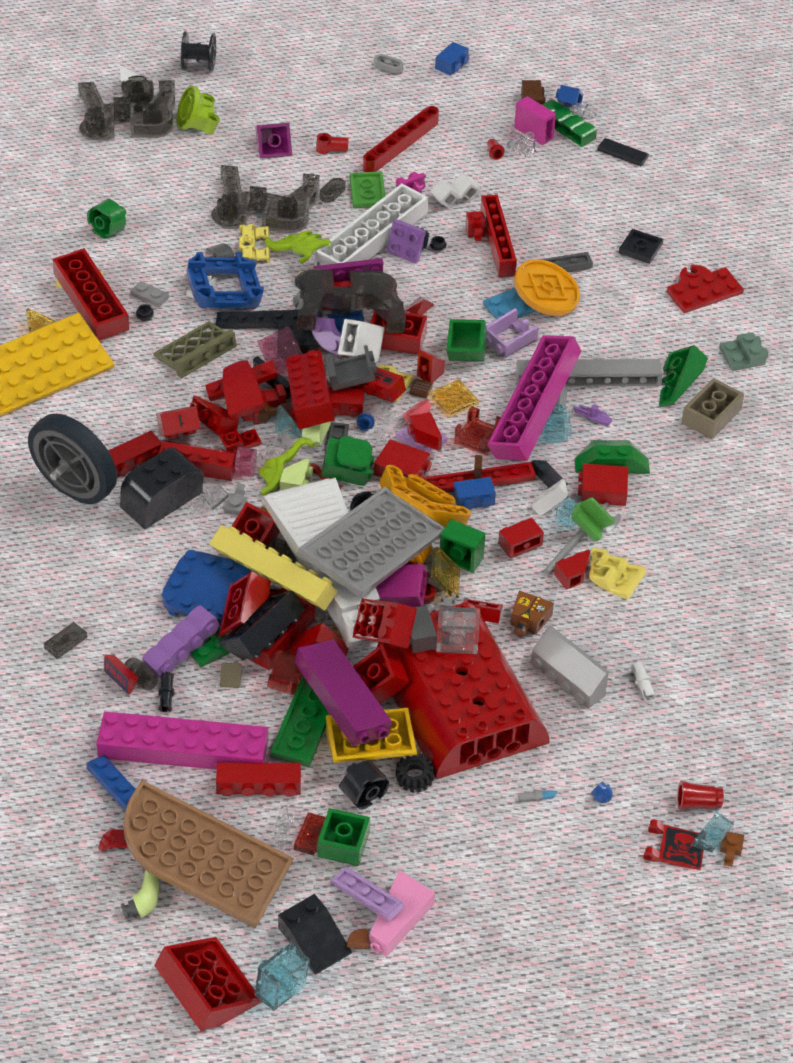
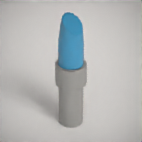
M535 790L533 792L518 793V800L540 801L542 799H551L555 797L558 791Z

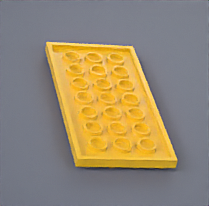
M79 312L0 345V417L115 368L114 362Z

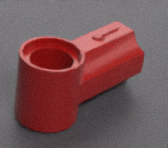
M319 133L316 140V152L319 154H327L330 151L348 152L349 138L331 137L328 133Z

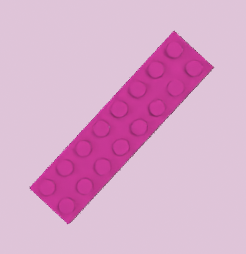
M542 336L487 444L496 459L528 461L582 352L574 336Z
M104 711L96 745L98 757L105 755L111 760L217 770V762L265 763L269 733L268 727Z

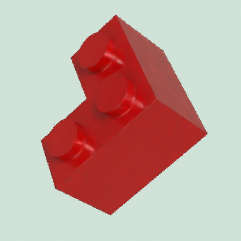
M320 623L295 635L289 654L295 659L298 648L333 639L345 656H347L349 648L326 625Z

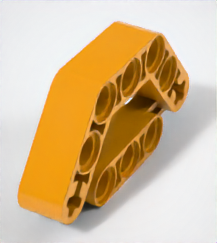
M393 465L386 466L379 482L381 489L384 487L388 488L395 495L443 527H446L451 519L467 525L472 513L463 506L454 505L456 500L453 496L417 475L410 474L406 478L398 467Z

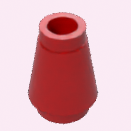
M495 139L488 140L489 156L495 160L501 159L504 156V147Z

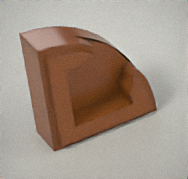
M363 928L351 932L346 946L348 948L368 949L370 944L368 930Z

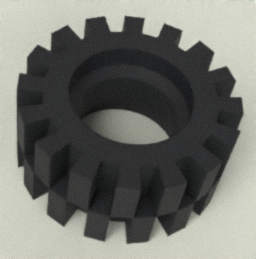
M419 753V756H405V759L401 757L400 762L396 764V779L399 782V786H403V789L406 791L410 788L412 793H414V789H417V793L421 792V788L424 791L427 790V785L431 786L432 781H434L432 761H429V757L425 756L423 758L421 753ZM413 769L423 772L415 777L407 775V772Z

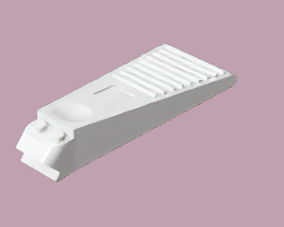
M328 478L262 496L265 507L297 561L306 567V571L311 569L320 575L319 578L322 579L324 576L333 582L332 586L338 590L327 607V611L340 631L346 647L349 648L370 642L352 637L361 598L380 601L376 587L359 598L297 554L299 547L348 513L336 478Z

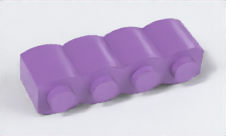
M201 605L194 608L186 619L180 621L171 632L160 639L157 645L150 648L144 654L142 660L145 665L160 678L162 673H172L175 666L184 662L190 652L202 645L205 638L216 633L220 626L216 617Z

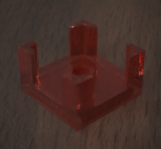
M471 406L467 413V423L463 428H461V424H458L455 428L454 443L487 456L491 451L487 444L501 417L496 416L495 425L479 420L480 409Z

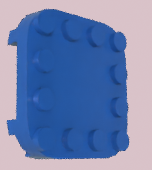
M188 550L178 561L163 589V605L168 613L174 617L177 613L188 616L194 608L201 605L216 617L221 626L229 586L252 570L231 559L205 552Z

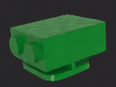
M343 436L340 439L329 437L325 449L321 476L365 486L366 481L371 479L373 472L370 466H373L375 456L372 455L373 448L368 441L349 436Z

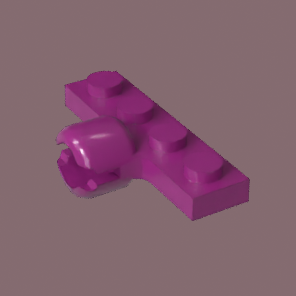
M382 258L313 266V280L315 284L353 281L354 290L357 293L360 279L383 276L384 262Z

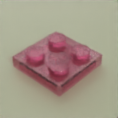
M290 326L257 341L266 362L273 360L277 372L287 367L286 358L292 355L303 354Z

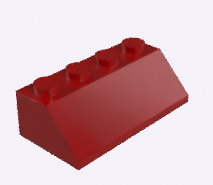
M163 441L159 453L171 447L177 448L203 471L204 477L232 481L241 455L240 452L174 441Z

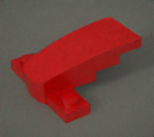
M242 360L223 369V378L206 384L205 387L210 401L225 397L229 417L231 420L266 408L259 384L277 378L278 373L273 360L252 368L248 360Z

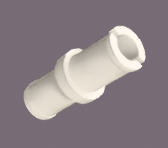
M634 663L631 665V670L634 673L636 686L640 688L644 701L654 700L656 694L651 685L652 680L647 675L643 663Z

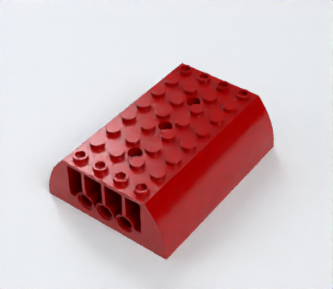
M465 602L430 613L437 634L436 649L412 653L410 645L408 649L390 646L398 650L410 682L392 697L398 708H408L414 738L423 756L429 757V761H432L436 780L550 743L547 729L480 612L472 604ZM458 672H465V673H467V675L461 676V675H459V674H457V673H458ZM479 701V702H482L483 705H482V706H478V705L474 704V702Z

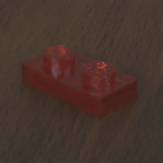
M310 812L307 813L294 843V850L314 856L326 817Z

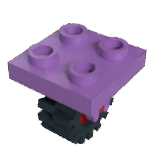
M395 219L392 223L386 252L416 264L420 260L421 251L427 247L430 233L422 227L419 228V226H413Z

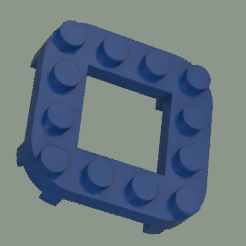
M196 252V256L188 260L186 273L193 297L198 302V306L200 308L259 307L264 286H260L255 270V260L250 261L242 257L243 253L236 252L235 258L204 257L203 252ZM206 274H237L242 291H214L213 286L209 284Z

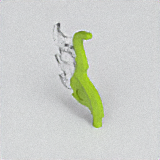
M286 426L281 429L277 442L273 445L271 441L267 443L266 455L262 456L259 453L257 456V460L262 468H259V473L267 482L266 487L259 491L262 496L270 492L273 493L279 487L285 463L291 462L302 446L309 445L311 448L315 446L309 438H295L291 436L290 430L294 429L293 426Z

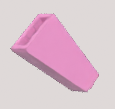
M401 870L398 872L389 894L402 901L404 908L390 921L378 915L369 934L371 949L375 953H382L386 957L435 904V892Z

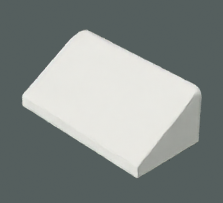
M561 479L535 498L531 507L538 515H543L567 498L568 492L565 480Z

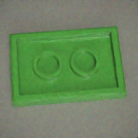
M383 172L349 173L353 209L371 208L385 197Z

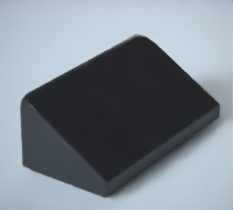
M546 460L531 461L535 474L548 488L563 479Z

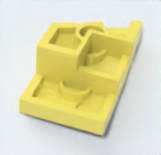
M592 548L590 580L604 590L629 599L647 573L645 567L628 564L626 558L610 556L608 550Z

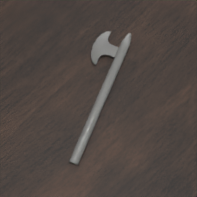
M606 502L601 506L607 510L609 503ZM619 513L613 517L615 523L605 527L603 533L610 532L619 524L621 520ZM581 528L543 570L545 574L550 575L555 569V562L564 559L586 533Z

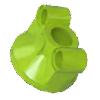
M189 85L179 101L176 115L178 129L187 130L194 128L207 134H213L220 121L219 116L214 113L215 98L210 94L200 93L198 87Z

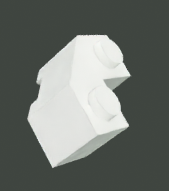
M461 173L452 184L440 179L430 192L439 203L451 208L456 206V203L472 201L481 189L471 177Z

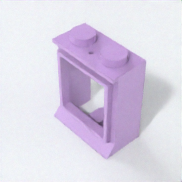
M516 308L486 325V344L491 345L498 354L503 355L505 358L530 342L538 341V326L536 325L529 329V321L526 318L519 322L517 320ZM511 327L521 334L507 343L497 336Z

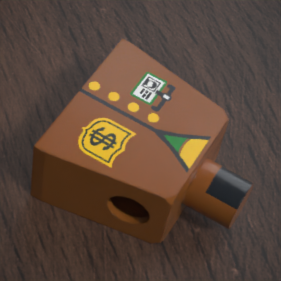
M519 590L511 616V626L515 627L514 633L519 637L525 636L527 631L537 634L552 617L554 602Z

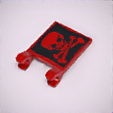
M652 819L648 832L663 834L660 851L650 846L646 847L643 859L701 870L706 834L665 825L659 820Z

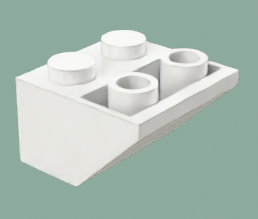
M344 319L338 355L346 358L347 356L354 357L365 354L364 346L367 345L368 350L373 351L375 359L373 362L378 363L385 328L362 321Z

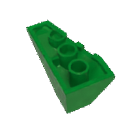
M695 345L669 352L663 367V371L667 372V375L662 378V383H665V387L660 392L659 406L664 407L674 404L705 369L708 357Z

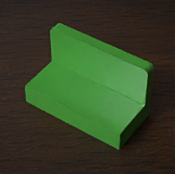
M589 498L574 505L571 519L593 541L601 540L603 528L615 523V519L594 498Z

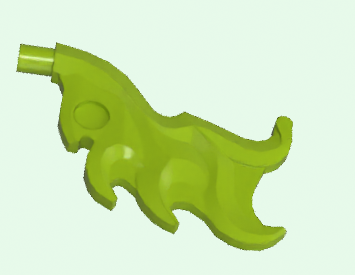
M306 230L298 233L296 236L291 234L278 241H272L270 238L265 239V244L272 251L293 250L295 254L303 255L304 257L299 258L300 264H303L320 247L328 246L329 248L331 241L327 238L317 239L322 237L321 234H313L311 230Z

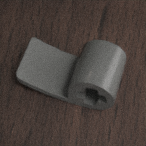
M225 243L206 248V250L212 251L213 257L235 258L232 248Z

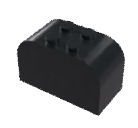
M168 448L134 468L125 477L121 485L120 508L141 527L146 529L200 495L203 490L204 473L177 448Z

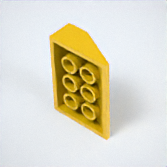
M408 708L384 710L392 721L389 736L356 746L350 744L332 716L326 715V735L333 763L417 755Z

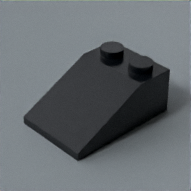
M315 894L278 914V929L315 975L352 954L351 949L346 946L347 942L329 911Z

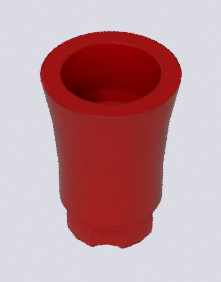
M681 780L677 791L678 809L722 808L724 790L721 787L695 784Z

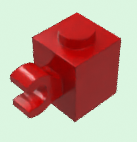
M483 211L466 212L465 228L467 237H474L475 241H482L481 237H485Z

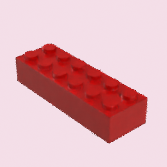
M85 248L52 259L55 277L98 341L129 330L128 313Z
M312 350L306 354L292 355L286 358L293 411L298 429L335 421L321 350Z

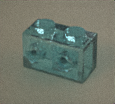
M557 404L554 406L544 426L546 443L568 442V436L572 435V426L568 425L570 423V412H567L566 405Z

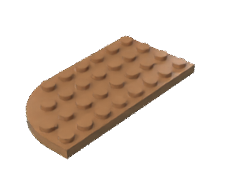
M141 780L134 791L125 811L123 829L127 846L133 857L145 870L166 883L256 929L294 860L293 857L144 780Z

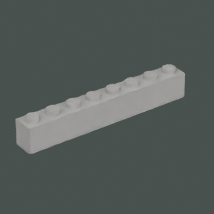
M578 359L565 386H661L662 369L660 359ZM517 360V385L530 360Z

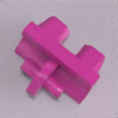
M412 172L406 180L402 177L397 178L396 187L404 184L422 194V190L426 187V174L424 172L421 174Z

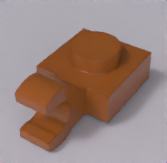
M723 831L720 852L726 853L724 865L733 867L735 855L741 856L744 841L743 834Z

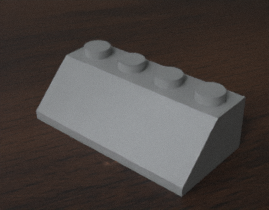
M548 626L532 650L531 663L534 668L544 672L550 681H555L560 685L565 693H570L575 697V700L580 705H584L589 709L605 697L609 671L554 627Z

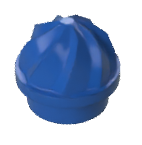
M362 413L357 417L356 423L360 430L368 431L373 428L375 420L371 414Z
M602 781L594 788L591 794L594 796L593 799L595 801L607 803L612 799L613 791L609 784L606 785Z

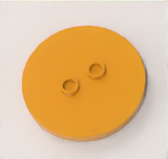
M539 259L528 260L519 266L514 275V286L518 295L527 305L540 313L550 316H564L571 313L579 303L580 290L576 281L565 269L555 263Z

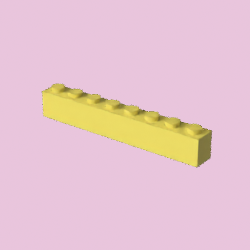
M221 525L209 543L215 550L282 588L293 591L295 595L324 611L327 609L338 592L332 586L333 582L324 576L322 579L319 578L320 575L311 569L306 571V567L299 562L291 563L293 560L284 554L281 557L278 556L279 553L271 547L268 550L265 549L266 546L258 540L253 542V539L245 533L240 535V532L232 526L227 528Z

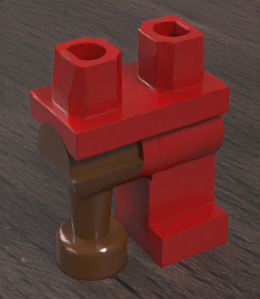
M283 384L276 385V389L261 390L266 408L242 416L243 422L253 421V424L257 425L259 422L267 423L271 416L281 414L283 418L289 417L290 409L288 402H286V392Z

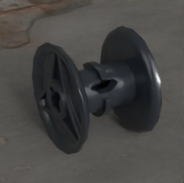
M183 32L181 42L182 71L187 68L188 59H194L197 62L207 60L209 71L213 73L217 45L215 33H212L210 36L209 44H201V42L196 44L189 43L188 32Z

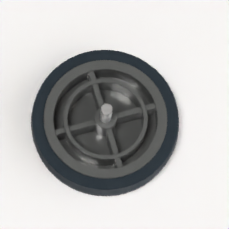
M57 413L46 415L32 427L28 435L30 454L43 476L58 491L84 504H96L111 493L117 483V471L114 461L102 441L89 428L72 417Z

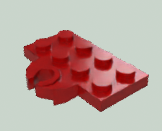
M695 264L690 266L692 273H689L687 268L684 267L680 272L678 283L668 286L666 290L684 314L743 294L744 292L742 286L726 267L711 272L708 268Z

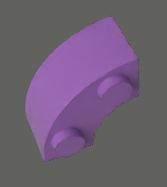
M310 317L311 330L316 341L325 350L338 355L341 333L338 332L335 326V319Z

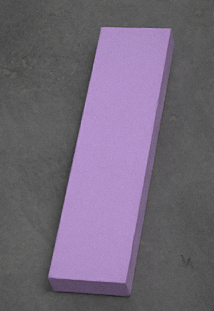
M347 866L331 879L332 884L336 888L387 921L394 918L404 908L402 901Z

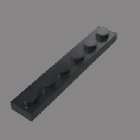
M322 309L217 312L216 326L221 329L278 327V320L310 321V317L322 318L323 312Z

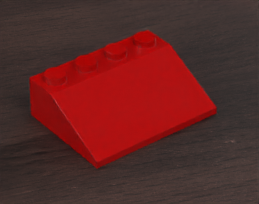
M217 937L164 946L154 965L200 1031L219 1027L263 1001Z

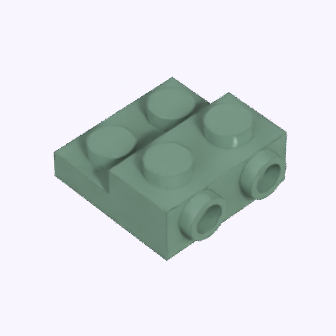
M754 332L737 335L735 341L719 344V349L732 371L766 364L768 350L767 348H762L760 336H755Z

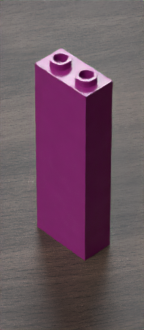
M334 639L297 649L296 666L352 746L389 736L392 725L391 719Z

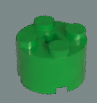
M108 198L88 210V224H92L94 234L106 239L125 228L126 209Z

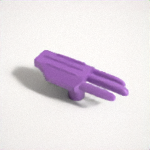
M581 404L578 405L579 407L573 406L575 413L605 426H609L612 422L608 414L599 410V406L596 404L592 405L591 408Z

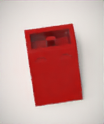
M361 598L352 638L408 649L417 608L395 602Z

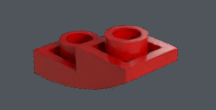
M255 428L240 434L237 430L220 435V439L227 451H241L262 445V441Z

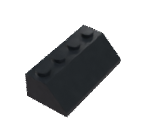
M293 591L272 595L264 601L244 624L232 630L219 642V645L241 660L250 658L254 660L261 655V650L264 647L267 648L275 642L274 638L277 635L280 636L288 630L287 626L290 623L293 624L301 618L300 614L305 609Z

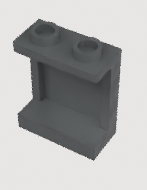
M367 345L364 346L365 354L334 361L332 353L325 355L333 391L375 381L374 373L377 372L375 362H373L375 361L373 351H369Z

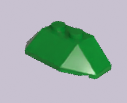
M592 440L574 459L575 473L583 471V464L628 467V474H650L649 459L630 440Z

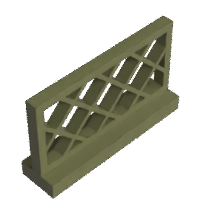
M208 321L154 352V356L174 369L182 379L237 347L235 332L232 330L224 331ZM207 328H210L212 330L203 332ZM202 337H211L210 339H202ZM188 345H197L196 347H188ZM174 353H183V355H174Z

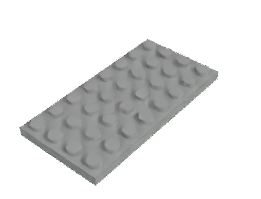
M384 487L299 547L297 554L361 598L439 539L445 527Z

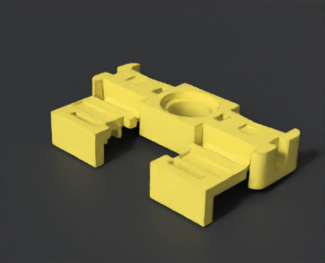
M248 224V226L240 225L239 229L242 232V237H239L240 253H243L242 257L250 261L254 259L255 262L256 260H267V263H270L269 247L258 250L256 249L255 240L258 238L259 240L260 238H269V227H257L255 229L254 224Z

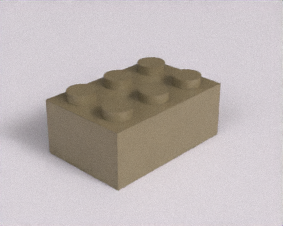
M713 378L684 407L682 424L713 439L742 409L744 393Z

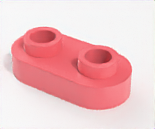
M429 400L415 404L402 415L405 422H409L412 415L430 412L431 404Z

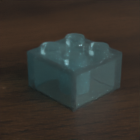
M291 943L284 948L278 949L271 958L263 960L258 966L255 996L271 1010L275 1011L306 986L310 959Z

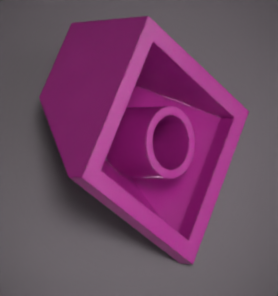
M289 123L265 124L255 127L260 158L293 156Z

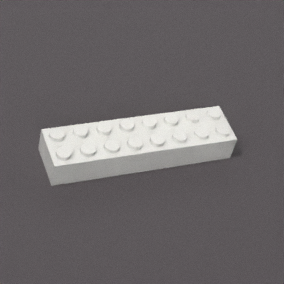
M400 184L330 239L331 246L329 248L328 246H323L315 251V266H317L318 261H320V265L369 260L388 245L393 220L398 219L413 225L428 213V197L404 184Z

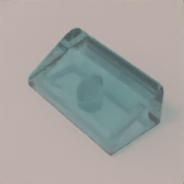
M717 811L695 838L692 846L712 853L733 827L734 823Z

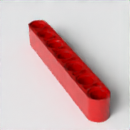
M435 106L426 107L363 155V171L377 172L437 126L439 109Z

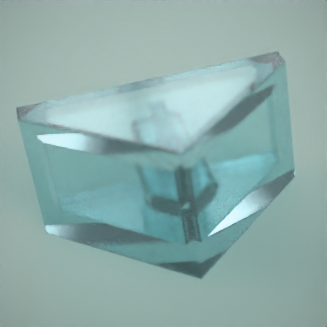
M280 404L277 408L274 433L302 437V430L298 429L297 423L285 407Z

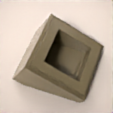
M222 663L220 687L240 688L242 664Z

